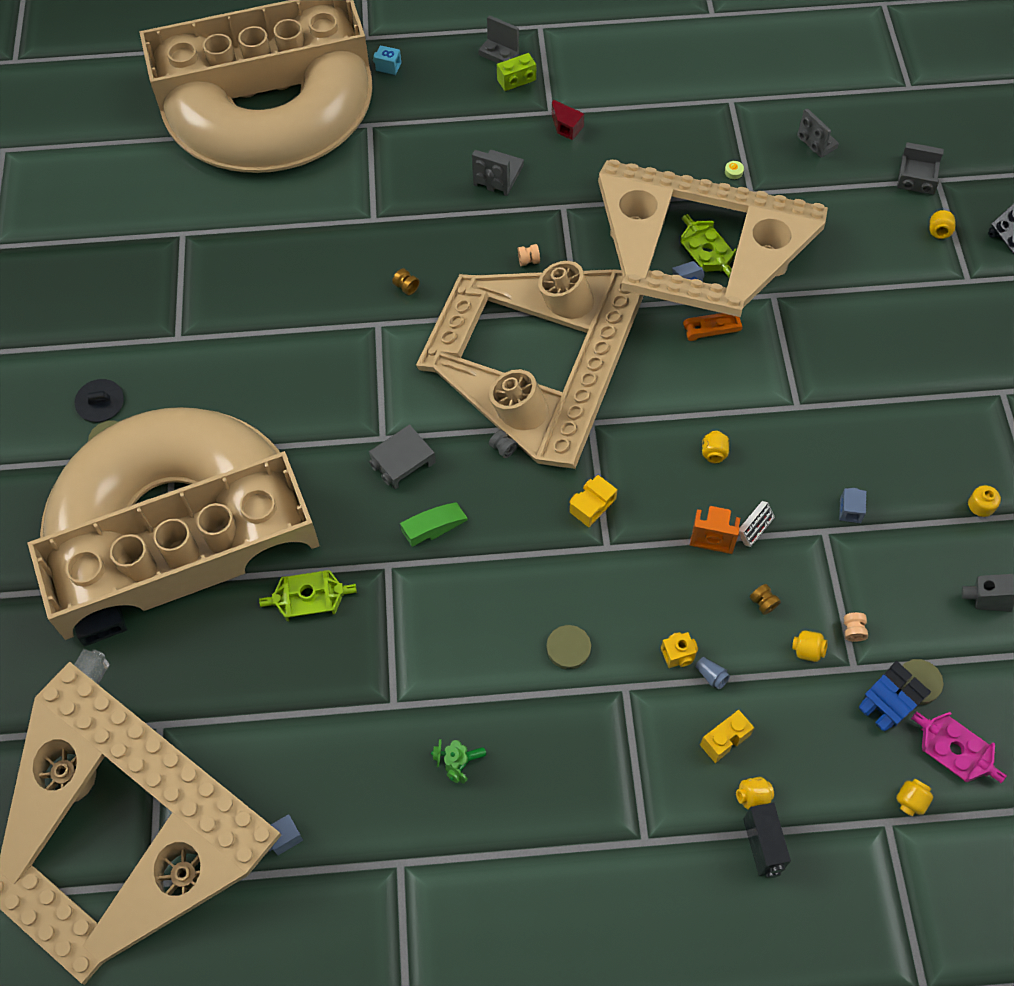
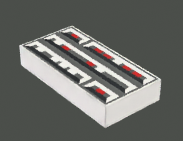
M762 501L740 527L739 535L745 546L751 547L775 518L768 502Z

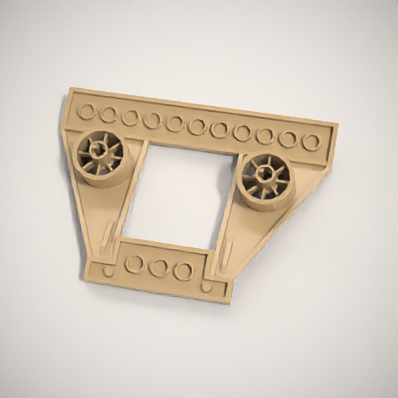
M607 160L598 178L611 228L610 236L614 239L624 277L621 290L741 317L742 309L775 276L785 274L788 264L824 229L828 207L820 203L809 204L801 199L791 200L782 195L772 196L764 191L753 192L745 187L734 188L726 183L716 184L707 179L697 180L689 175L678 176L670 171L659 172L655 168L647 167L645 169L632 163L622 164L618 160ZM672 197L747 213L727 288L720 284H708L698 279L690 280L680 275H667L658 270H649Z
M560 261L552 264L543 273L460 274L416 366L418 370L439 374L496 427L504 430L509 438H513L518 443V446L536 463L575 469L644 295L621 290L624 280L622 270L583 271L579 264L572 261ZM487 300L587 333L563 392L539 385L535 377L528 371L519 369L503 373L461 358Z
M69 662L34 699L0 854V910L81 984L85 985L103 963L247 877L280 838L281 833ZM67 754H76L71 761L67 760ZM62 756L61 761L54 763L57 758ZM106 757L169 809L172 814L97 923L32 864L73 803L89 793L95 782L96 769L103 758ZM52 764L53 767L51 768V772L46 773L47 769ZM45 778H52L53 781L46 787ZM58 784H61L60 789L53 790ZM186 854H197L191 863L186 862ZM181 856L180 863L176 865L171 863L175 858ZM200 862V871H195V866ZM168 865H171L173 867L171 875H164ZM171 880L173 884L165 892L163 881ZM177 887H182V895L171 896Z

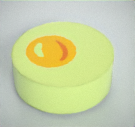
M730 161L726 164L725 175L728 178L739 179L742 177L744 171L742 163Z

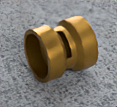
M402 268L396 272L392 283L396 287L402 288L405 294L411 295L417 290L420 281L417 277L411 276L409 271Z
M767 584L761 585L750 595V599L760 606L759 610L763 615L770 613L781 603V600L771 593V588Z

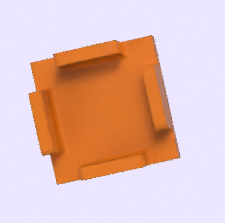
M710 506L707 520H700L702 510L697 509L690 546L732 554L739 535L740 518L736 517L734 525L730 526L731 510Z

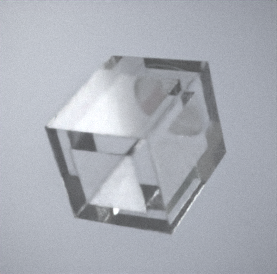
M83 649L74 665L95 683L99 684L110 664L104 658L105 655L95 649L92 652Z

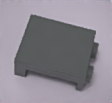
M907 142L902 153L897 188L934 195L939 184V165L944 149Z
M410 424L369 451L370 465L375 471L379 470L384 482L388 486L391 484L394 489L399 487L398 482L425 463L428 467L436 463L435 453Z

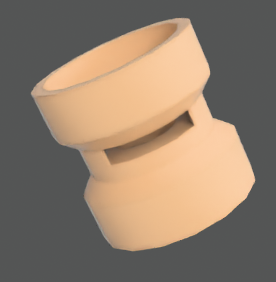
M533 244L528 248L524 246L517 248L520 266H526L528 263H540V253L537 244Z
M855 612L844 615V624L847 626L845 630L846 640L859 642L868 639V630L865 628L867 616L864 613Z

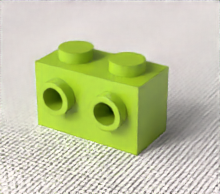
M529 53L497 64V80L503 90L507 91L536 80V63Z

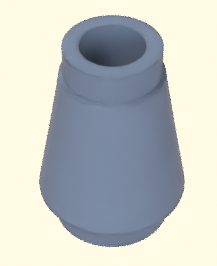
M702 657L695 666L713 688L721 689L730 678L725 668L705 657Z

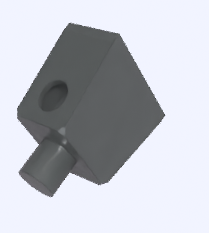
M1014 574L979 576L975 586H962V599H975L976 609L1012 612L1014 607Z

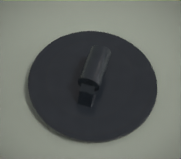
M93 380L86 383L78 391L75 397V408L83 419L90 422H103L111 419L121 410L124 394L119 385L111 380Z

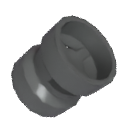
M502 429L497 431L489 441V445L493 449H498L499 454L503 458H508L512 455L518 446V443L513 438H508V434Z

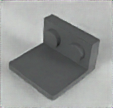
M488 16V39L479 49V55L496 63L518 57L519 28Z
M808 108L805 109L797 134L800 140L804 141L821 158L837 149L839 143L830 135L831 130Z

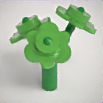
M439 739V746H434V751L431 752L433 760L437 761V767H439L440 756H443L446 763L445 770L448 772L447 776L455 783L460 781L464 784L468 778L461 773L462 769L469 761L486 756L485 749L481 747L467 752L465 745H462L458 740H454L450 746L445 748V751H441L442 739Z

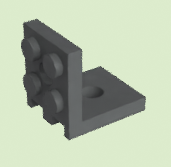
M491 149L489 153L474 150L472 154L473 186L482 184L487 186L489 191L494 192L495 189L504 191V195L508 196L524 165V159Z

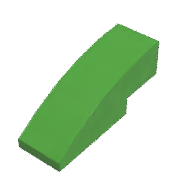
M456 502L424 511L401 522L400 526L402 533L413 547L428 538L433 540L464 523L468 518Z

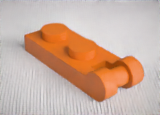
M724 313L693 317L683 321L684 328L688 331L686 335L689 341L742 330L740 317Z

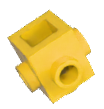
M678 632L662 641L661 650L668 668L678 665L685 667L694 661L698 647L695 639H691L688 632L684 634Z

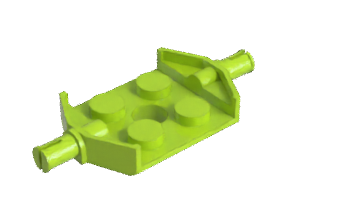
M688 214L684 215L682 221L687 225V228L681 235V244L697 264L702 267L703 271H724L728 278H730L732 268L729 264L734 259L737 249L731 250L714 229V221L695 222ZM704 248H709V249H711L712 251H711V252H708V251H704L703 249H704Z
M330 570L281 577L272 597L259 598L260 607L276 606L286 621H289V617L332 611L335 614L344 594L357 593L356 584L343 586ZM306 588L313 590V593L308 597L301 595L302 591Z

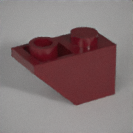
M556 100L552 101L551 115L557 133L573 140L584 127V113Z

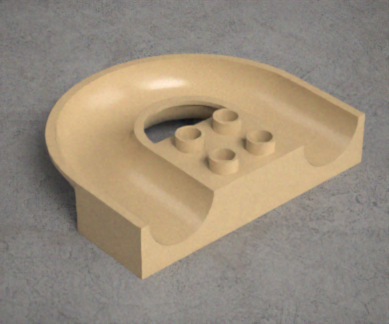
M288 0L139 31L150 83L169 134L186 152L210 165L231 171L253 173L274 172L304 165L328 154L348 139L362 122L369 108L372 96V76L365 34L353 0ZM301 84V92L297 97L284 105L271 109H245L236 106L232 100L237 97H251L256 93L274 89L284 90L290 86Z
M183 407L164 408L134 415L106 428L81 447L62 470L51 490L42 517L40 538L27 542L47 618L65 640L74 637V626L81 619L95 611L118 605H132L145 611L245 574L247 563L255 555L272 546L288 542H302L308 544L311 549L320 546L285 451L280 453L276 446L260 431L237 418L215 411ZM173 482L190 484L135 504L142 495L159 485Z

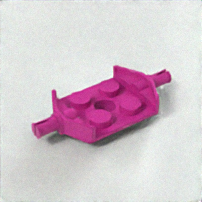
M918 711L915 712L911 719L923 727L921 729L923 731L922 750L965 782H970L983 775L986 777L990 775L1000 783L1005 780L1007 775L993 765L995 743L992 742L990 745L951 718V712L932 720H928ZM950 745H958L962 753L960 755L954 754L950 749Z

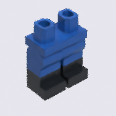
M897 660L871 689L865 693V699L859 706V709L866 716H869L875 709L882 714L875 724L883 732L890 729L893 725L896 727L931 693L928 688L914 677L897 694L912 677V674Z

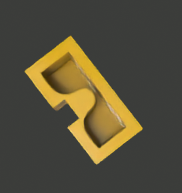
M599 475L593 480H588L583 487L585 491L579 494L576 493L569 502L570 513L587 527H590L617 497L618 489Z
M737 710L703 737L700 746L716 763L730 752L733 744L737 747L750 737L754 726L740 710Z

